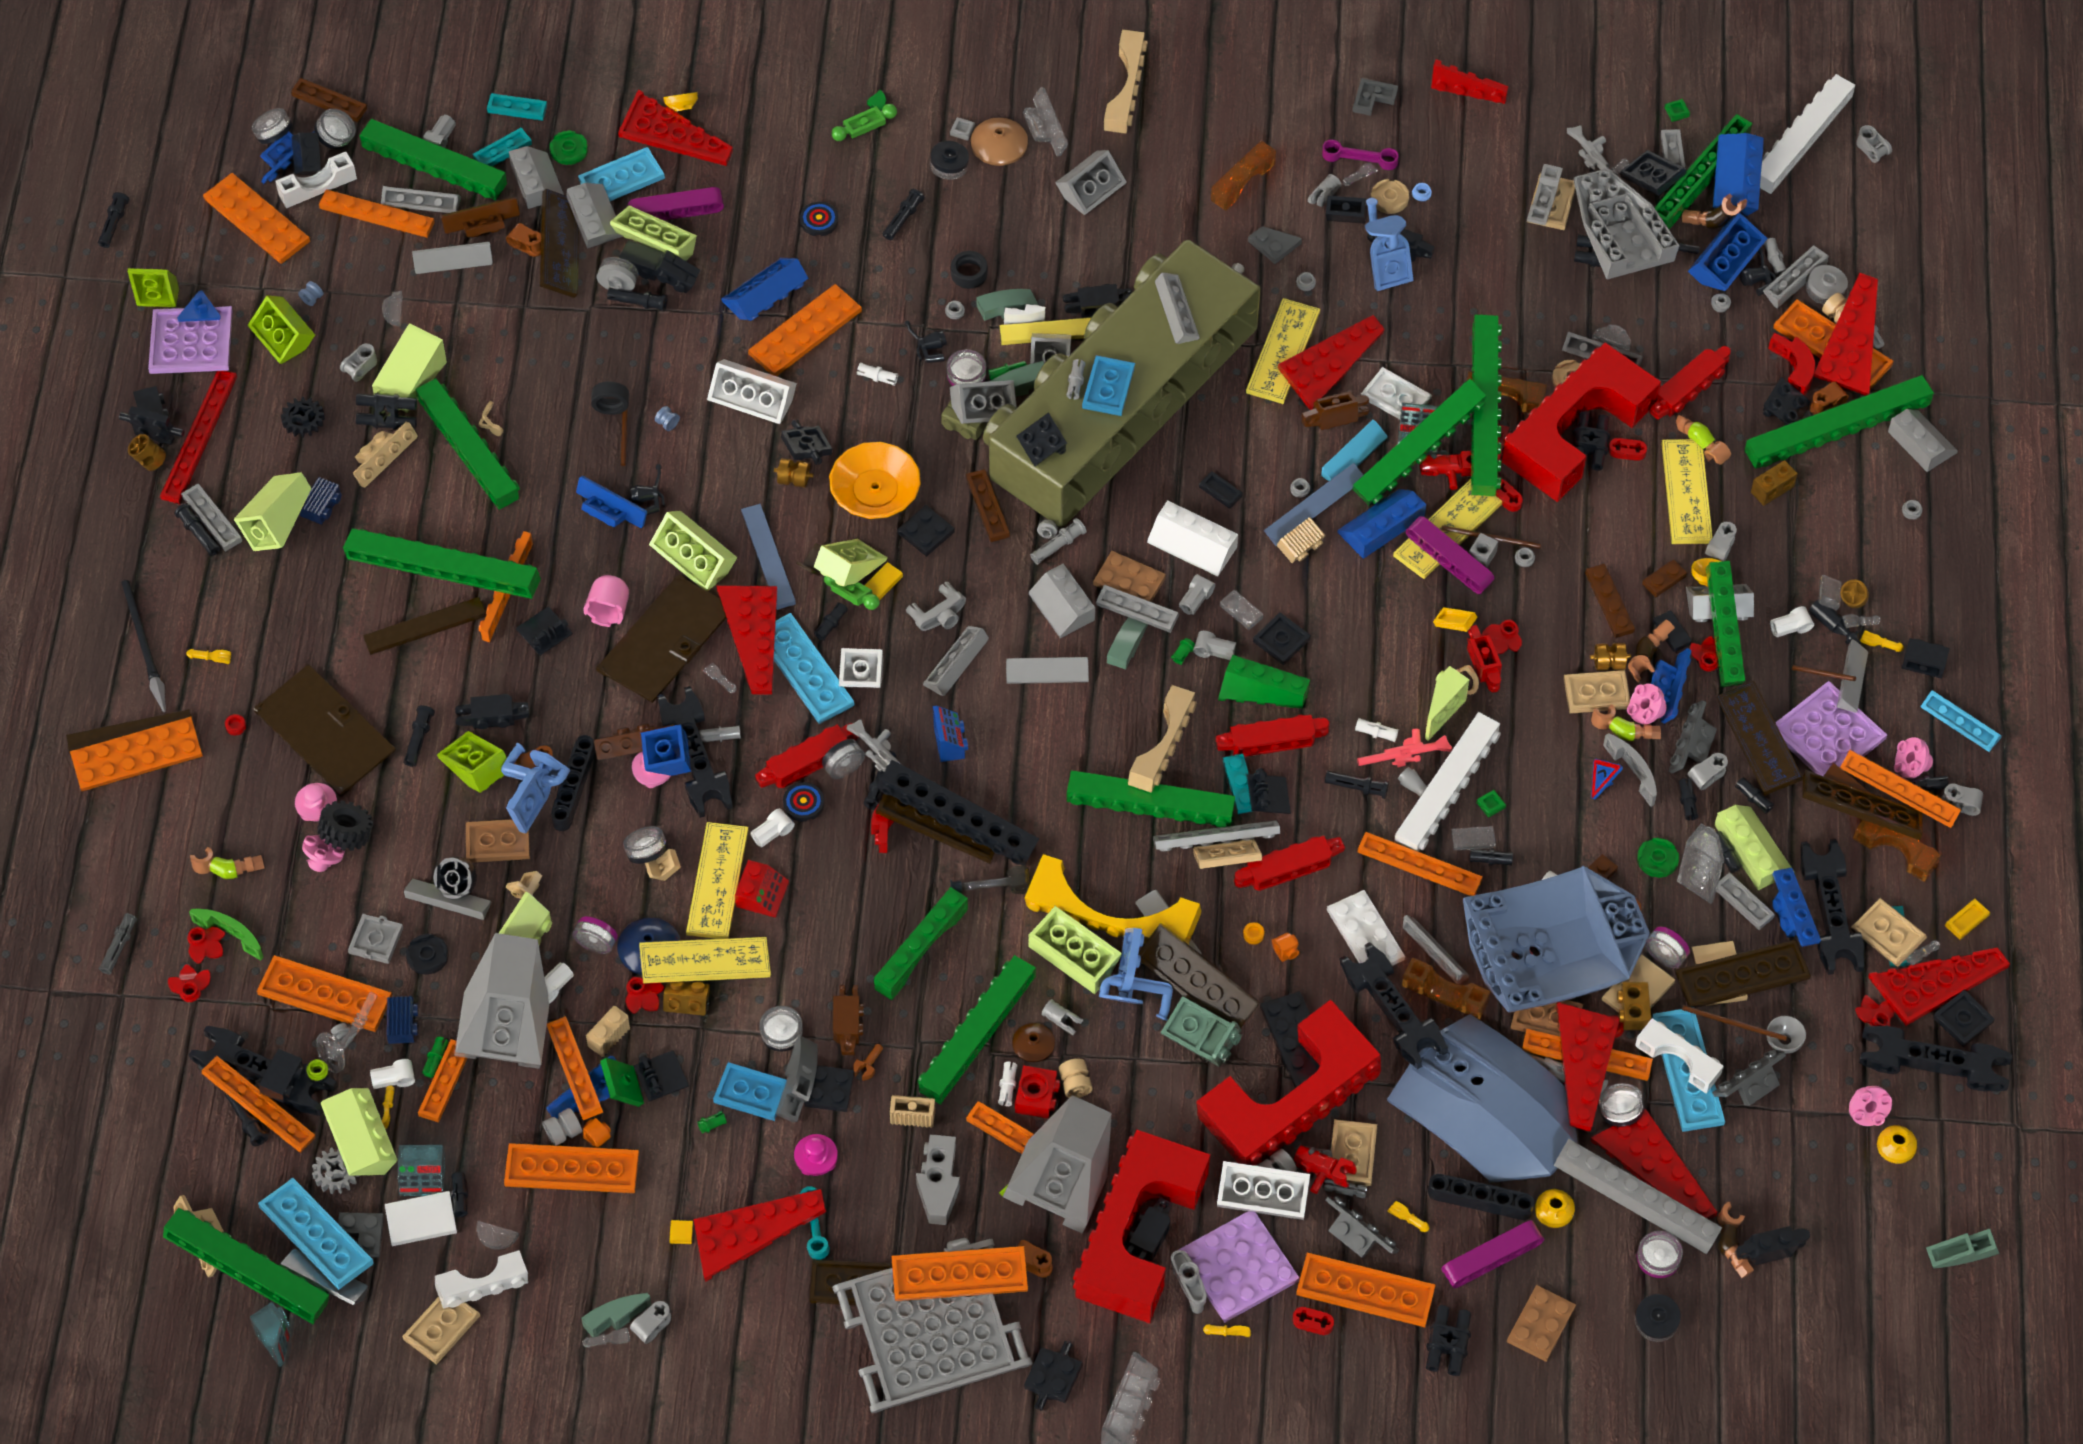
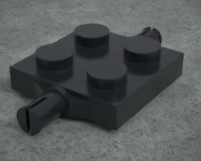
M131 406L128 413L121 412L119 415V420L132 424L135 435L146 434L158 443L172 445L175 439L174 435L183 438L185 430L174 427L166 415Z
M796 419V421L793 420L791 423L794 427L793 429L781 431V438L794 460L812 458L815 465L817 463L820 465L822 463L821 457L832 455V447L819 426L803 427L800 421Z
M1064 1341L1060 1352H1054L1041 1347L1024 1384L1025 1389L1035 1392L1039 1396L1034 1406L1036 1409L1043 1411L1047 1400H1057L1066 1403L1083 1366L1082 1361L1068 1356L1073 1346L1072 1343Z

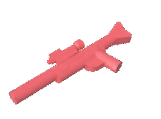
M1413 729L1412 737L1405 739L1403 746L1385 749L1384 753L1357 758L1358 766L1395 759L1392 765L1403 767L1406 766L1405 763L1421 761L1420 755L1415 754L1435 750L1451 752L1452 746L1445 735L1436 742L1423 744L1421 742L1420 729Z

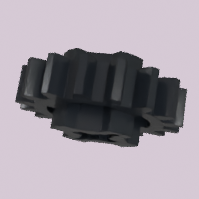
M304 397L301 398V401L294 398L293 404L287 402L288 408L282 409L281 420L283 428H286L288 434L293 431L294 437L298 433L301 434L302 438H304L306 433L312 436L313 430L319 432L318 426L323 427V420H325L323 407L319 406L318 401L313 403L312 398H309L307 401H305Z

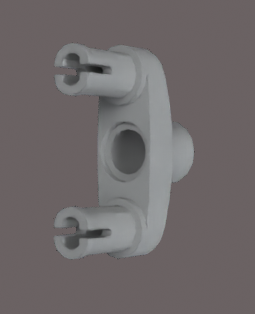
M945 582V586L942 584L939 587V592L947 599L928 612L924 613L916 603H912L913 608L910 605L907 607V614L915 620V624L920 630L927 631L939 625H942L945 629H950L957 624L959 617L956 613L962 609L966 598L961 592H957L949 582Z
M1177 1250L1171 1255L1172 1271L1190 1302L1192 1312L1199 1314L1204 1310L1207 1298L1205 1287L1199 1275V1268L1192 1262L1185 1251ZM1192 1273L1194 1276L1188 1278L1185 1277L1184 1274Z

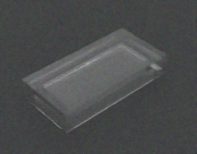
M1822 575L1819 580L1818 603L1837 611L1840 607L1841 581Z
M1493 826L1456 828L1451 831L1454 850L1495 848L1496 846Z

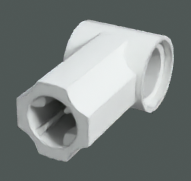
M1801 606L1792 610L1788 615L1772 619L1770 626L1773 635L1780 637L1796 631L1798 633L1808 632L1814 627V623L1806 607Z
M779 808L768 816L767 821L750 833L754 842L758 846L763 847L777 836L787 835L794 828L795 824Z
M560 962L544 977L549 1004L558 996L559 990L574 976L565 963Z
M409 1059L397 1060L392 1066L370 1070L374 1089L389 1085L408 1087L415 1083L412 1061Z

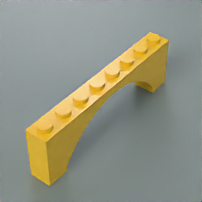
M1042 855L1025 895V902L1030 910L1049 913L1056 906L1080 924L1087 925L1089 929L1094 931L1102 930L1113 937H1124L1125 928L1142 929V934H1144L1143 944L1146 943L1158 925L1162 923L1189 945L1201 915L1200 903L1180 897L1179 901L1173 906L1150 916L1132 919L1106 916L1086 906L1073 893L1063 875L1065 868L1062 860Z

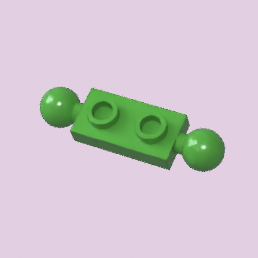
M886 104L882 111H880L875 106L843 121L844 127L836 126L833 128L832 137L836 141H842L849 134L853 139L885 125V118H894L897 114V108L893 104Z
M824 576V582L826 585L831 586V591L853 604L859 606L863 603L868 610H875L879 606V598L872 594L871 589L857 582L856 584L840 586L835 583L834 579Z

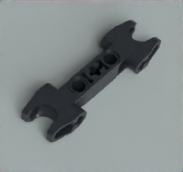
M688 686L684 687L686 699L681 704H670L663 694L657 695L662 725L681 724L686 734H692L687 736L691 773L694 780L684 782L690 804L701 818L705 817L704 804L710 799L721 800L727 810L732 809L733 806L729 781L725 771L713 773L696 723L705 721L704 712L699 699L691 687Z
M1830 839L1828 854L1817 855L1812 851L1808 841L1801 842L1800 870L1803 881H1815L1826 935L1820 936L1821 941L1817 944L1819 958L1828 975L1834 974L1835 959L1840 957L1850 960L1856 972H1862L1864 969V942L1861 932H1849L1838 882L1839 877H1846L1847 874L1844 854L1836 839Z
M1369 942L1364 945L1368 960L1360 964L1354 963L1346 956L1339 958L1348 984L1354 992L1359 993L1367 989L1399 1032L1392 1039L1396 1049L1405 1060L1416 1069L1423 1067L1422 1059L1418 1053L1421 1049L1429 1047L1435 1049L1441 1055L1448 1053V1047L1434 1020L1429 1017L1420 1022L1407 1002L1388 979V976L1394 974V969L1383 952Z
M206 1026L204 1029L205 1036L215 1042V1046L206 1052L191 1050L189 1053L190 1060L204 1068L218 1056L240 1075L260 1083L272 1060L241 1048L245 1040L239 1034L228 1029ZM243 1061H249L246 1064H240ZM303 1064V1075L300 1079H296L293 1094L290 1098H286L284 1104L300 1113L321 1116L323 1113L322 1106L311 1097L319 1090L335 1092L338 1087L337 1082L328 1075L319 1081L310 1079L306 1072L308 1064ZM316 1069V1070L314 1071V1073H319V1072H321L320 1069Z
M1864 1027L1862 1037L1877 1044L1880 1050L1877 1052L1861 1053L1859 1063L1863 1066L1887 1074H1897L1900 1072L1901 1066L1946 1075L1967 1078L1966 1085L1968 1088L1983 1092L2007 1091L2010 1080L1995 1074L1992 1067L2010 1065L2013 1054L1993 1045L1975 1043L1971 1046V1051L1968 1052L1950 1047L1904 1040L1905 1032L1896 1027ZM1910 1053H1915L1918 1057L1912 1056ZM1953 1061H1958V1062H1960L1961 1064H1960V1065L1955 1064Z

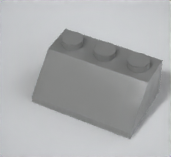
M528 146L509 151L511 167L528 209L542 205V194L545 189L563 194L547 152Z
M1109 150L1094 152L1055 183L1064 199L1083 215H1086L1127 182Z
M583 183L567 189V200L587 249L623 237V235L616 233L610 225L611 220L616 215L603 184Z
M1014 380L962 383L950 387L952 408L961 424L989 422L994 413L1003 405L1012 404L1017 407Z
M1906 409L1891 419L1888 432L1926 472L1957 454L1958 450L1920 411Z
M1064 564L1046 572L1029 591V596L1060 638L1095 621L1094 605Z
M1747 584L1733 585L1737 620H1748V617H1754L1753 591ZM1686 587L1691 618L1696 622H1707L1708 619H1712L1708 587Z

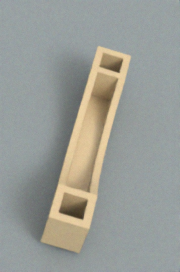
M1122 30L1119 43V57L1124 62L1128 78L1122 91L1107 104L1104 117V131L1127 134L1128 126H1132L1133 115L1130 114L1131 111H1135L1136 100L1133 99L1134 96H1138L1139 85L1136 84L1137 81H1141L1142 70H1139V68L1144 66L1145 55H1142V53L1146 52L1148 41L1144 40V32Z
M1174 685L1171 686L1165 698L1163 710L1168 725L1167 733L1155 748L1136 758L1130 770L1128 785L1151 793L1154 786L1159 785L1162 778L1161 772L1162 770L1166 771L1169 763L1168 757L1173 756L1176 748L1175 743L1181 740L1182 728H1186L1188 725L1189 713H1193L1196 708L1197 702L1194 701L1195 692Z

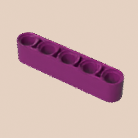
M717 187L635 198L628 202V206H632L663 221L718 213L724 208L722 193Z
M1419 516L1406 530L1407 536L1473 592L1481 594L1494 581L1492 572L1425 517Z
M1530 1220L1449 1261L1441 1270L1451 1286L1458 1288L1536 1248L1545 1239L1533 1220Z

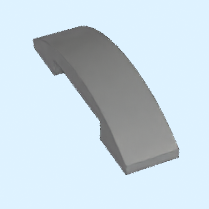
M1548 164L1543 165L1527 222L1546 226L1563 168Z
M1608 733L1605 735L1603 746L1615 761L1621 757L1641 781L1640 794L1652 807L1655 804L1657 792L1654 777L1647 763L1628 743Z

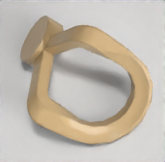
M489 401L478 426L490 429L494 435L501 436L503 429L499 425L493 424L487 417L494 402Z
M1470 665L1457 669L1459 673L1467 671L1472 677L1473 687L1470 691L1468 690L1467 695L1474 694L1479 686V680L1474 669Z

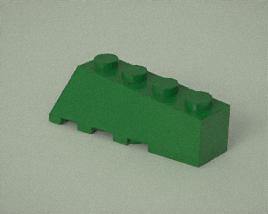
M1232 655L1225 672L1218 700L1226 701V699H1231L1240 703L1252 701L1261 705L1273 703L1276 706L1303 708L1309 693L1310 679Z

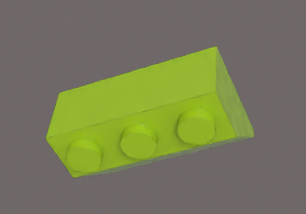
M267 295L247 325L279 364H283L305 351L315 336L313 331L285 298L280 296Z

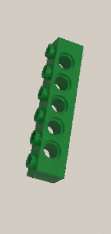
M1730 561L1710 562L1706 567L1720 683L1721 687L1740 686L1745 682L1731 565Z

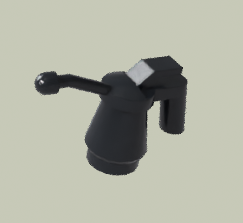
M1760 247L1757 252L1761 256V266L1759 268H1746L1740 272V280L1744 286H1752L1762 280L1765 281V285L1756 289L1758 296L1763 295V290L1776 279L1775 274L1769 271L1765 265L1763 249Z
M906 320L905 326L917 339L918 348L916 353L919 361H922L919 353L920 349L926 363L945 361L943 354L928 355L927 350L939 349L947 345L943 330H936L923 338L918 337L911 329L910 321Z
M661 464L656 465L658 474L655 485H635L630 487L632 503L639 504L654 499V505L643 508L647 511V515L659 512L658 496L662 499V507H665L664 495L660 493L658 488L662 469Z

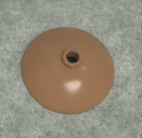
M1007 118L985 120L974 129L971 135L973 153L978 159L990 165L1003 166L1014 163L1025 154L1028 146V136L1024 128L1019 123Z

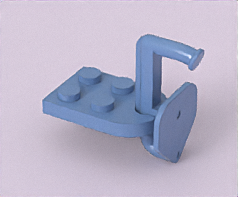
M1369 198L1366 200L1369 222L1365 225V229L1370 235L1377 236L1370 248L1374 288L1380 291L1413 281L1409 243L1400 233L1406 227V221L1398 215L1378 219L1376 208L1378 201L1375 198Z
M516 743V746L502 765L501 772L505 776L523 780L512 799L509 800L506 809L519 832L527 833L547 801L551 786L563 783L570 769L551 755L537 750H532L530 753V757L536 767L530 769L516 765L514 763L520 754L525 752L524 747L520 743Z
M1125 928L1118 974L1103 980L1100 986L1099 997L1132 1004H1143L1142 1000L1132 999L1133 990L1163 995L1161 1008L1156 1016L1167 1021L1173 988L1166 982L1134 977L1136 968H1139L1141 956L1138 953L1139 947L1143 946L1144 934H1142V929ZM1110 985L1117 986L1118 991H1121L1119 996L1109 995Z

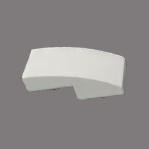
M1026 304L1025 310L1005 308L1004 325L1045 321V307Z

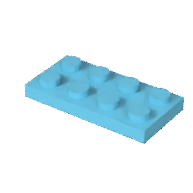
M646 147L578 175L581 184H603L609 200L612 201L663 180L665 176L651 151Z

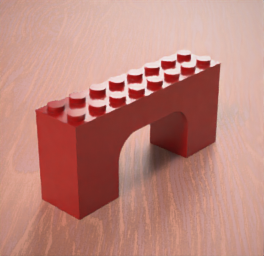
M1604 343L1600 348L1596 347L1588 359H1584L1580 363L1579 368L1567 376L1563 384L1557 385L1551 396H1546L1538 408H1534L1530 412L1529 417L1517 425L1513 433L1510 432L1506 435L1502 450V463L1558 502L1583 478L1587 455L1561 437L1578 419V413L1591 409L1606 410L1633 428L1657 401L1661 381L1607 343Z
M1329 1000L1297 1025L1298 1042L1320 1067L1315 1074L1281 1100L1269 1105L1256 1103L1229 1076L1196 1101L1198 1118L1237 1163L1257 1166L1268 1157L1270 1158L1272 1154L1285 1144L1290 1145L1295 1141L1298 1134L1302 1131L1307 1132L1315 1121L1319 1118L1324 1119L1332 1108L1341 1106L1349 1095L1358 1093L1369 1080L1373 1081L1380 1075V1053L1332 1000Z
M1136 1129L1134 1137L1130 1136L1128 1139L1126 1155L1123 1154L1120 1159L1119 1174L1115 1173L1111 1183L1113 1186L1112 1191L1107 1192L1105 1196L1104 1211L1100 1210L1097 1216L1096 1230L1092 1229L1088 1240L1090 1242L1089 1248H1085L1082 1253L1081 1261L1083 1262L1081 1268L1077 1267L1074 1273L1073 1280L1075 1282L1073 1289L1076 1290L1075 1298L1150 1324L1165 1287L1166 1267L1134 1257L1125 1249L1124 1245L1140 1207L1150 1200L1163 1198L1166 1201L1195 1210L1209 1175L1211 1154Z

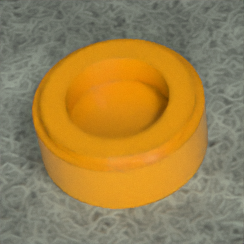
M1255 922L1247 924L1243 930L1244 940L1249 944H1259L1264 939L1263 926Z

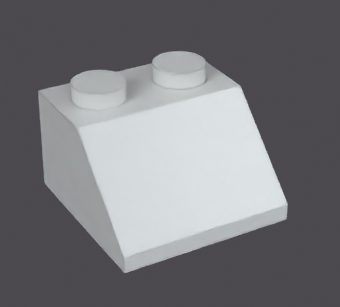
M841 648L839 686L880 688L883 676V650Z

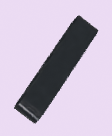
M588 735L579 736L575 741L567 764L570 772L560 785L551 811L553 826L558 831H566L570 828L595 757L594 741Z
M1434 1174L1429 1180L1428 1195L1436 1201L1519 1220L1529 1219L1533 1213L1534 1199L1527 1193L1444 1174ZM1434 1185H1440V1186H1442L1443 1188H1442V1189H1436V1188H1434L1433 1186H1434ZM1455 1190H1462L1464 1194H1458ZM1476 1195H1483L1486 1198L1479 1199ZM1498 1200H1505L1507 1203L1501 1204ZM1524 1204L1529 1208L1523 1209L1519 1205Z

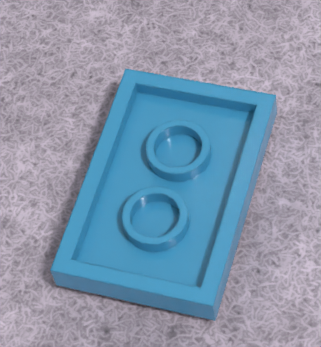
M1096 355L1083 399L1082 409L1122 416L1135 363Z
M728 1062L713 1102L775 1121L776 1111L787 1080Z

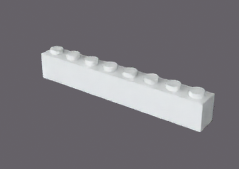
M1837 74L1831 80L1828 79L1823 90L1816 93L1811 104L1808 103L1804 108L1803 114L1795 118L1793 126L1785 130L1783 138L1777 140L1772 147V151L1764 155L1761 168V189L1772 194L1853 97L1855 84Z
M1479 712L1477 713L1396 832L1394 843L1417 852L1420 849H1425L1429 841L1427 838L1430 834H1435L1439 827L1438 822L1440 819L1444 820L1449 812L1448 807L1451 803H1456L1460 795L1459 791L1461 788H1466L1470 781L1469 776L1471 773L1475 774L1477 772L1480 760L1487 757L1492 742L1496 743L1501 734L1499 732L1500 723Z

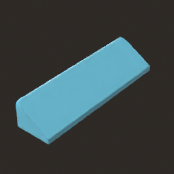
M1372 420L1322 467L1321 476L1330 481L1351 464L1355 463L1358 467L1388 438L1387 434L1375 420Z
M1931 690L1920 706L1988 752L1992 750L2002 737V735L1933 690Z

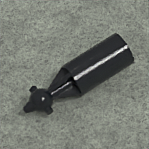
M1820 598L1813 603L1809 613L1832 633L1846 636L1845 643L1847 645L1852 639L1861 644L1858 639L1859 632H1850L1846 620Z

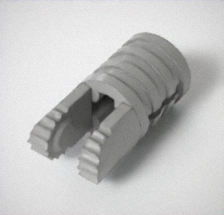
M1329 174L1308 197V202L1310 204L1317 203L1318 206L1323 207L1327 202V197L1333 196L1341 188V181L1336 176Z
M1053 999L1045 1005L1041 1014L1071 1035H1074L1076 1031L1071 1026L1064 1024L1068 1016L1076 1023L1081 1024L1083 1021L1082 1018L1070 1010L1055 1003Z

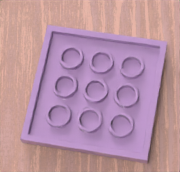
M232 306L215 307L221 316L220 320L179 322L177 320V317L184 308L153 309L149 373L229 371Z
M1829 681L1776 722L1788 749L1814 773L1821 776L1826 773L1833 763L1840 768L1850 749L1865 756L1887 738V734L1859 708L1857 713L1838 708L1837 703L1840 691Z
M1252 1211L1240 1215L1179 1249L1185 1251L1192 1262L1198 1266L1199 1275L1205 1287L1207 1297L1224 1323L1294 1285L1300 1279L1256 1212Z

